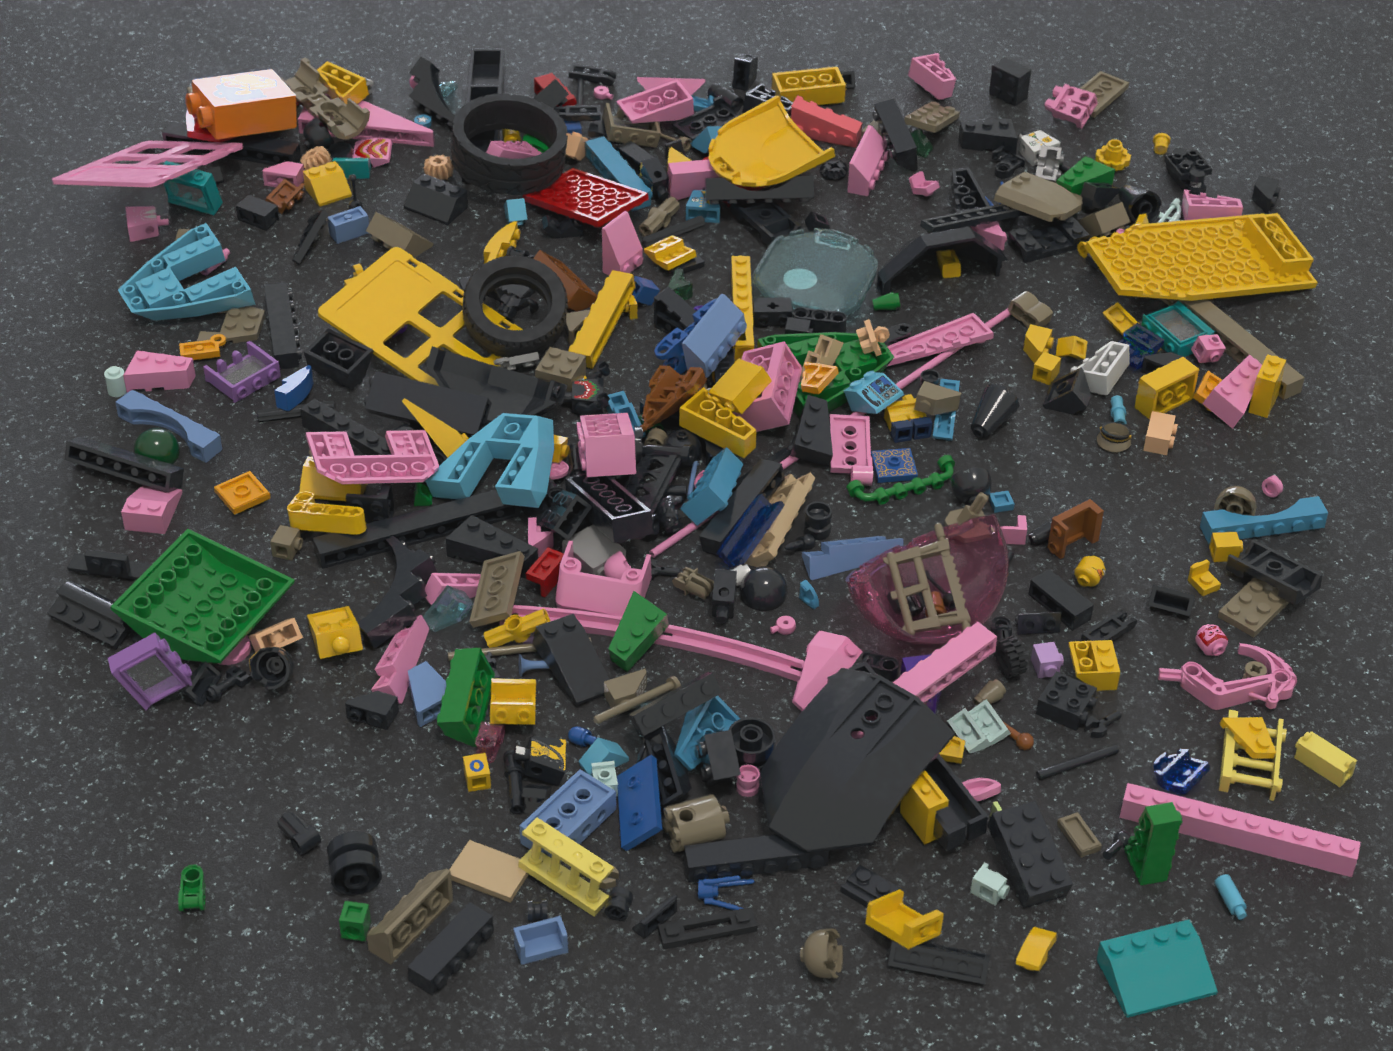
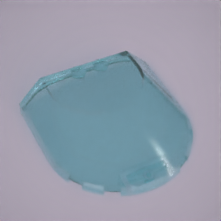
M814 228V232L804 233V229L790 231V236L784 237L780 235L772 241L753 272L752 282L765 298L791 297L793 309L803 307L839 311L849 315L860 309L877 274L878 260L874 258V251L867 244L864 246L860 245L858 238L849 234L821 228Z

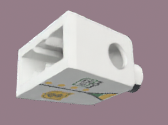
M1040 130L1030 134L1023 131L1019 135V152L1031 166L1038 164L1041 145L1060 148V141Z

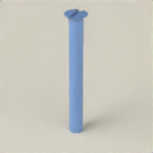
M697 461L692 465L687 497L693 491L696 470L699 465Z

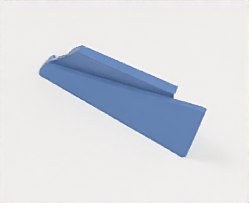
M884 536L821 542L822 551L802 552V558L809 578L815 580L883 561L882 558L887 557L889 552L895 554L903 551V538L886 540Z

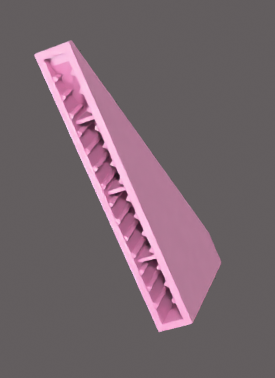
M326 93L325 95H326L330 100H332V98ZM363 100L357 104L362 109H368L370 117L364 130L351 139L383 138L390 139L393 143L434 147L433 130ZM304 107L298 117L299 133L303 134L305 125L315 118ZM325 126V128H326L327 131L330 133V135H331L332 137H336V136H335L334 134H332V133L329 131V129Z

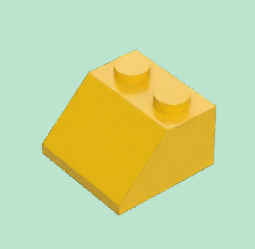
M336 161L303 171L305 189L319 207L352 197L344 172Z

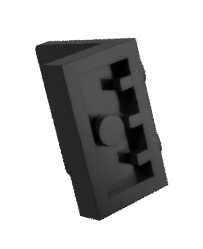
M382 483L381 490H377V495L348 493L346 494L347 506L361 507L364 510L366 524L393 517L395 511L391 483Z

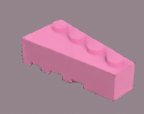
M1249 355L1212 390L1203 402V405L1233 429L1247 409L1253 394L1256 377L1262 364Z

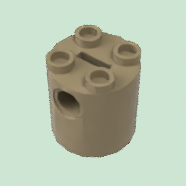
M710 794L664 808L666 819H662V825L665 833L669 832L670 846L675 853L684 851V845L724 840L726 837L725 824H728L730 819L725 805H719L715 796Z

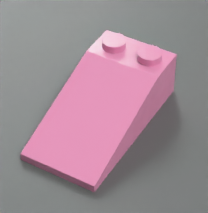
M678 79L617 101V105L631 123L680 120L694 115L693 98Z

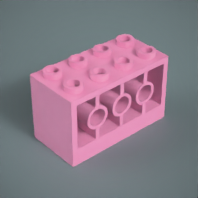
M785 341L744 351L742 360L763 367L772 381L742 415L733 412L736 417L740 416L756 429V432L789 425L802 372L801 365Z
M628 413L580 416V422H577L578 452L582 471H586L587 477L636 474L635 437Z

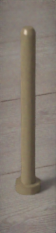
M672 676L666 680L665 684L596 715L593 721L596 724H600L668 691H673L681 686L680 681L677 677Z

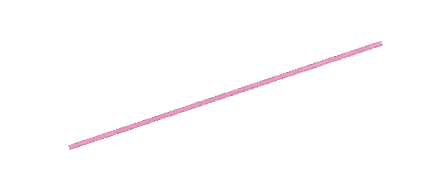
M1007 308L985 324L991 329L1009 317L1011 313ZM963 347L942 352L896 383V385L903 389L919 378L922 371L934 368ZM854 412V413H852L851 415H853V416H863V415H865L866 413H864V412ZM789 456L781 461L783 470L799 460V458ZM717 510L699 525L691 522L650 550L649 554L652 558H655L715 517L719 511Z

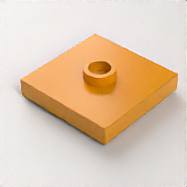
M251 471L214 486L215 493L234 515L271 499L268 490Z

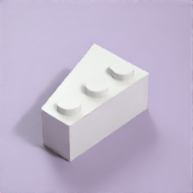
M1111 341L1097 350L1095 356L1090 359H1084L1082 365L1079 367L1074 366L1070 370L1072 372L1081 367L1084 370L1090 392L1108 395L1130 364L1129 345Z

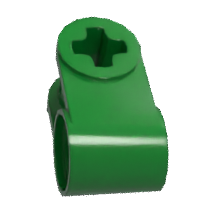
M188 865L182 870L178 894L180 912L185 909L199 908L201 911L205 910L206 884L203 870L198 865Z

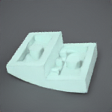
M987 699L969 712L964 708L947 720L957 736L965 740V747L969 753L985 749L1011 734Z

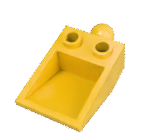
M349 606L307 615L316 651L320 659L363 650L359 625Z

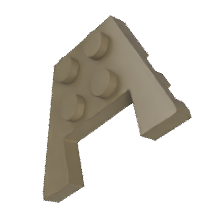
M247 306L217 312L227 313L221 331H200L197 341L210 340L213 335L222 334L225 336L226 341L233 340V343L258 340L265 319V310Z

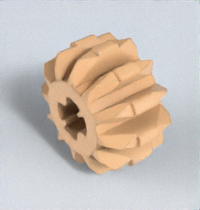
M317 146L307 151L300 161L304 169L308 170L312 167H318L331 162L332 159L329 152L323 146Z
M436 154V156H430L428 159H425V174L440 180H448V177H452L454 166L450 157H445L444 154L441 156Z

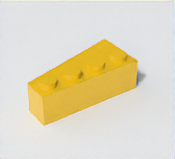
M704 387L680 407L679 426L724 449L727 447L732 453L742 458H745L756 448V429L740 416L736 417L732 413V409L721 405L717 397H711L708 394V390Z

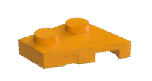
M805 362V371L802 374L803 379L801 381L802 392L820 394L839 373L838 367Z

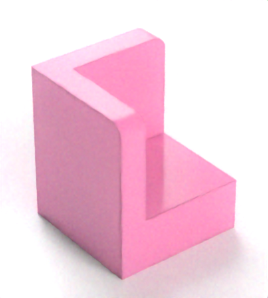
M1018 515L1016 527H1000V544L1025 545L1027 535L1026 516Z

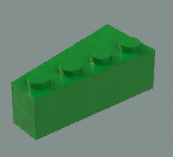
M1173 802L1146 806L1138 820L1139 826H1135L1133 830L1135 836L1129 838V845L1124 848L1140 886L1167 881L1169 871L1172 869L1171 862L1175 855L1176 841L1179 839V828L1182 825V815L1180 811L1176 810Z

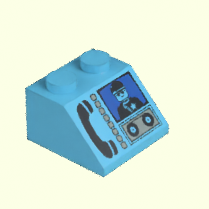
M875 371L865 373L863 378L852 382L850 387L844 390L851 411L874 414L879 413L904 395L903 391L884 373H877Z

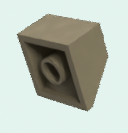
M1122 202L1077 220L1092 237L1110 235V230L1114 229V232H1116L1118 229H1124V224L1130 222Z

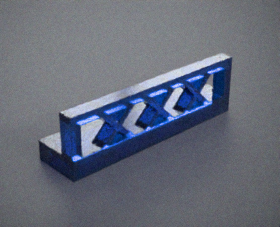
M762 494L757 495L717 554L729 567L744 564L785 504L782 501L771 504Z

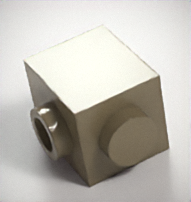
M280 525L270 541L272 556L292 561L297 551L301 550L303 545L300 529Z

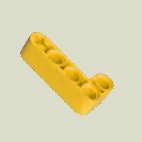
M309 491L298 493L287 506L290 527L343 534H361L367 529L364 510L361 507L315 503L314 494Z

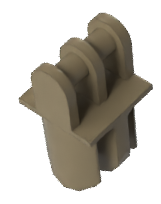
M685 567L682 570L683 573L680 572L677 575L678 578L672 580L673 585L685 591V595L691 593L705 600L713 591L714 581L699 574L698 568L693 570Z

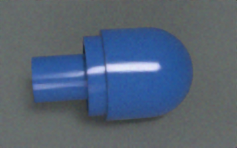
M579 726L571 728L568 732L570 742L581 747H586L588 744L592 745L597 737L592 736L588 729Z

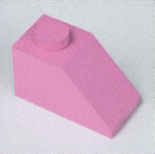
M283 162L263 169L264 186L277 187L286 179L298 187L304 181L303 164Z

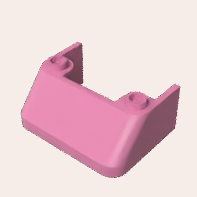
M569 541L560 563L555 597L556 607L623 616L633 591L644 598L646 596L652 578L651 555H646L642 570L628 569L624 571L621 579L581 572V562L574 558L573 541Z

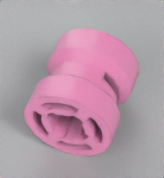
M743 765L739 768L741 775L737 777L736 789L740 795L752 797L759 791L760 772L753 765Z

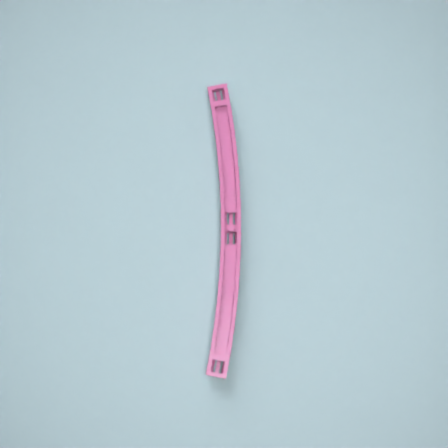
M514 605L512 614H518L520 617L545 608L551 621L574 614L586 633L614 637L622 616L536 606ZM506 619L500 621V626L504 624ZM669 625L663 633L673 635L661 634L653 643L728 660L797 682L802 674L801 671L795 670L793 667L801 669L804 660L749 643L684 627Z

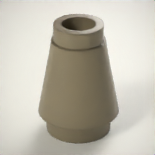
M990 680L973 698V703L977 706L987 699L992 704L1004 697L1006 689L999 680Z

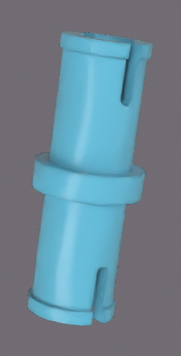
M1119 395L1113 396L1110 400L1112 406L1111 416L1114 422L1125 425L1127 424L1125 419L1126 408L1123 406V398Z

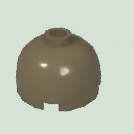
M1230 486L1222 490L1218 495L1214 510L1223 509L1236 514L1255 516L1257 505L1255 497L1248 489L1241 486Z
M821 929L813 932L808 936L804 947L800 950L801 961L805 963L809 972L817 977L838 978L836 971L841 972L843 948L842 945H837L836 938H840V935L836 929Z

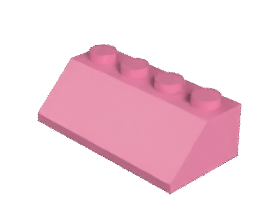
M868 125L849 163V193L868 196L870 191L874 190L876 180H879L880 171H883L885 161H888L889 151H887V146L884 139L873 126Z

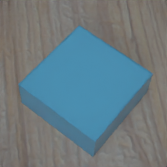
M1009 491L989 494L988 500L994 513L1014 510L1015 504Z

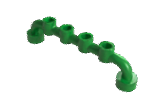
M944 455L938 460L937 465L945 473L939 474L935 472L924 479L917 477L906 484L899 482L888 489L878 488L873 493H864V486L860 480L851 481L846 489L851 497H857L866 502L877 500L880 505H883L889 501V496L895 495L897 499L901 500L908 495L907 491L914 490L915 494L919 495L926 490L925 486L932 485L934 489H940L943 487L944 481L953 476L955 461L950 455Z

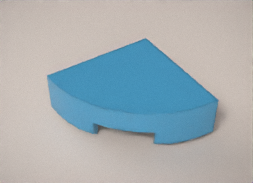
M807 580L800 583L799 598L811 608H817L819 606V599L814 588Z

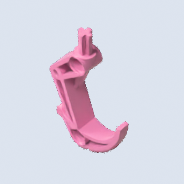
M1242 643L1239 644L1238 654L1251 657L1257 662L1264 664L1267 668V675L1224 682V680L1213 677L1196 662L1185 663L1181 666V670L1159 668L1158 680L1179 681L1180 686L1214 710L1258 699L1266 702L1265 706L1267 708L1274 709L1278 701L1292 696L1293 689L1297 684L1295 673H1293L1290 665L1285 663L1282 658L1263 648Z

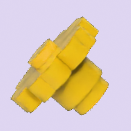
M1113 139L1106 146H1102V149H1097L1095 161L1118 171L1129 166L1131 155L1127 153V149L1123 148L1121 141Z

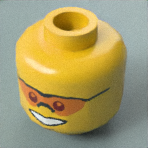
M1086 556L1081 559L1075 568L1074 575L1080 585L1094 587L1100 582L1106 569L1099 557Z

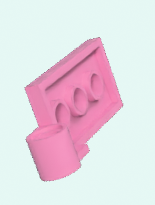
M830 414L829 423L833 450L830 472L849 473L851 481L860 480L863 486H872L873 466L869 416ZM846 431H852L854 434H853V435H849V434H846L845 432H846ZM852 446L854 450H848L846 447ZM851 461L855 465H848L846 462Z

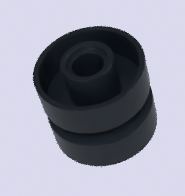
M758 718L737 720L728 730L732 732L739 768L743 765H753L761 772L775 748L774 729L769 723Z
M361 831L342 833L330 841L327 846V856L330 866L331 884L336 891L346 895H359L377 887L382 879L377 842L372 835Z

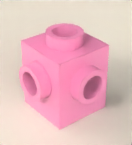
M1218 334L1198 336L1191 348L1199 363L1219 361L1226 349Z

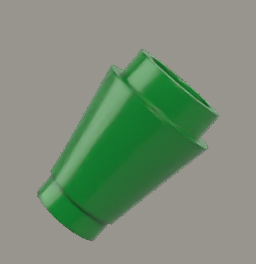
M891 292L872 299L874 310H896V308H900L898 293Z

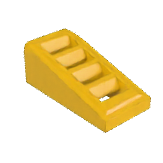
M953 249L936 251V257L943 278L960 277L961 263Z

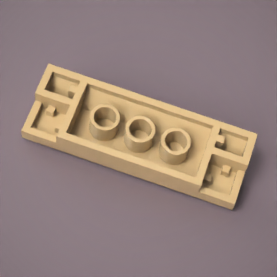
M811 472L798 479H795L792 474L785 476L784 481L758 514L734 558L737 562L760 567L767 566L768 562L776 557L779 546L784 542L786 533L792 527V521L798 516L800 506L804 504L807 493L812 489L815 477Z

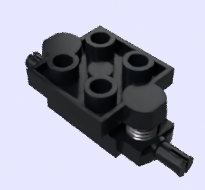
M1175 148L1172 154L1168 153L1165 155L1164 162L1168 168V173L1183 192L1184 190H1190L1189 194L1199 196L1200 193L1206 192L1204 179L1206 175L1212 174L1213 168L1197 149L1186 151L1184 148Z

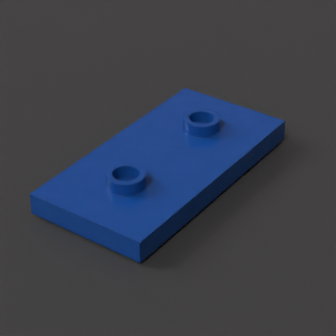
M652 755L617 776L621 848L626 851L662 830L657 759Z

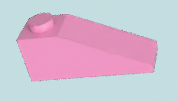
M432 573L424 589L427 594L425 598L434 607H450L476 596L481 574Z

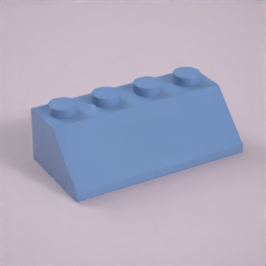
M721 294L682 342L687 371L690 367H701L707 378L712 371H715L717 365L726 357L727 352L736 344L738 338L747 328L744 313L725 294Z

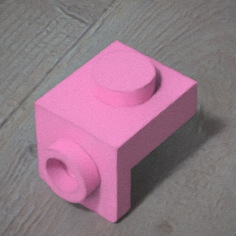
M921 171L909 177L913 194L930 196L934 193L933 191L940 188L938 181H925L924 174Z

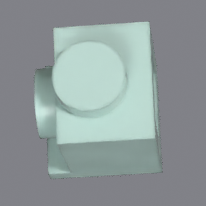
M615 762L591 763L592 777L615 790L616 797H618Z
M984 862L972 879L970 893L996 906L1001 898H1006L1010 886L1006 885L1007 878L988 869V864Z

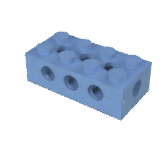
M580 769L520 825L521 844L528 849L532 848L533 842L523 836L522 832L536 818L541 819L576 843H582L616 810V791ZM542 848L541 852L552 858V854Z

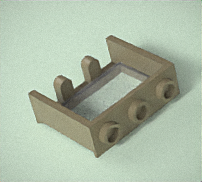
M605 104L602 118L607 133V141L621 143L632 141L636 145L657 148L661 136L658 122L631 123L628 118H624L625 114L620 107L617 110L616 116H612L610 104Z

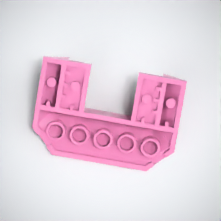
M426 430L386 431L385 438L391 455L354 456L347 432H306V439L317 472L341 484L424 482L439 470V464Z

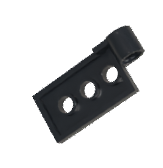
M728 89L721 96L713 99L712 106L672 123V129L682 137L690 138L693 141L706 127L723 126L738 117L739 115L735 112L742 108L744 100L738 94Z

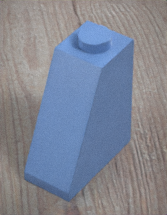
M427 661L408 670L409 688L419 727L437 718L442 706L441 699L446 690V681Z

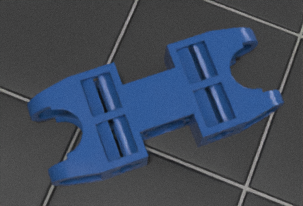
M717 299L708 302L693 314L694 322L684 331L679 328L674 329L655 347L656 357L660 360H665L663 366H671L679 374L687 370L682 342ZM661 350H666L663 354L659 353Z

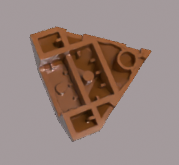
M660 365L649 382L651 392L646 396L642 414L644 423L640 425L643 432L679 411L684 403L703 388L706 383V377L701 367H690L685 375H680L671 366Z

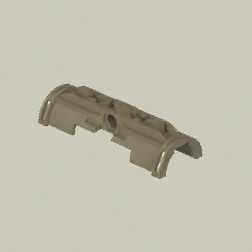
M307 58L301 59L300 67L295 73V77L284 80L278 75L296 95V101L308 110L313 117L318 118L337 138L351 139L360 134L366 127L370 111L366 108L362 109L350 98L347 99V104L338 97L330 100L325 95L329 89L318 81L319 72L310 65V61Z

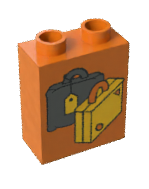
M272 69L192 80L193 93L186 94V106L189 114H195L199 126L207 128L215 139L297 128L296 95Z

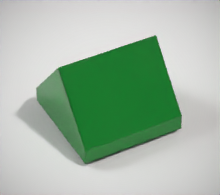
M416 482L414 506L432 505V494L428 486L423 482Z

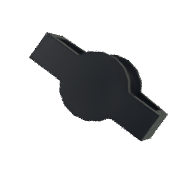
M889 592L887 598L894 613L902 615L898 599L892 600L891 593ZM922 592L906 597L911 617L919 615L925 608ZM914 595H916V598H917V600H918V602H919V604H920L921 607H919V605H918V603H917V601H916Z

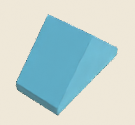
M598 737L579 760V765L585 773L592 776L591 763L614 761L615 767L628 762L629 757L618 743Z

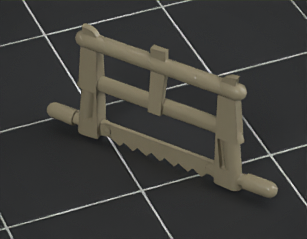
M940 523L934 525L939 541L922 547L916 546L895 554L889 552L887 557L882 558L884 563L889 565L895 587V591L890 593L892 600L898 599L904 621L903 635L907 633L908 636L912 637L917 632L941 629L943 626L962 624L963 631L967 627H971V619L967 608L964 606L966 599L963 598L964 592L961 591L962 585L959 584L960 578L957 577L958 571L955 570L956 564L953 563L954 557L950 555L948 538H945L943 526ZM938 555L942 557L956 611L940 615L936 613L922 559ZM913 561L919 584L904 588L898 564ZM922 592L928 618L912 621L906 597Z

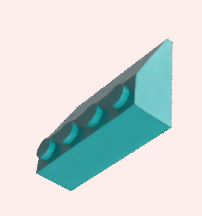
M1190 920L1101 941L1099 944L1096 960L1126 1018L1217 995L1218 991L1200 937Z

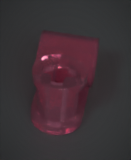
M482 721L476 738V746L478 747L476 754L486 753L488 764L495 761L500 745L503 742L505 734L504 724H490V722Z

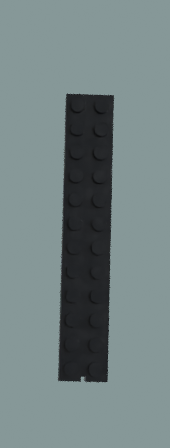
M471 49L466 104L471 100L486 95L503 94L505 74L504 49ZM501 130L480 133L469 139V141L478 149L486 152L491 141H500Z

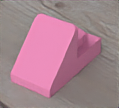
M537 517L528 518V544L538 548V557H540L547 547L552 548L554 546L553 532H541V526H537Z

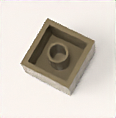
M550 347L535 369V377L549 381L554 380L568 385L566 391H572V382L582 380L586 375V356Z

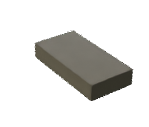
M1078 812L1058 819V827L1080 858L1101 851L1102 845Z

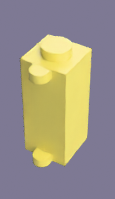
M1312 731L1310 733L1306 732L1295 745L1297 750L1294 758L1338 787H1341L1353 775L1357 760Z

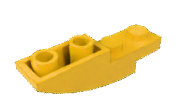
M517 221L506 225L490 239L483 251L484 264L493 259L505 257L510 246L516 247V240L520 239V229H518Z

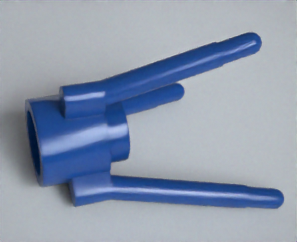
M740 876L699 879L698 897L699 899H705L704 904H713L730 910L743 909L742 907L713 898L718 897L719 887L753 884L754 880H740Z

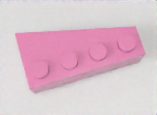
M491 141L486 151L490 155L509 159H524L542 154L526 141H522V144L519 141H515V143L511 141L506 143L503 141Z

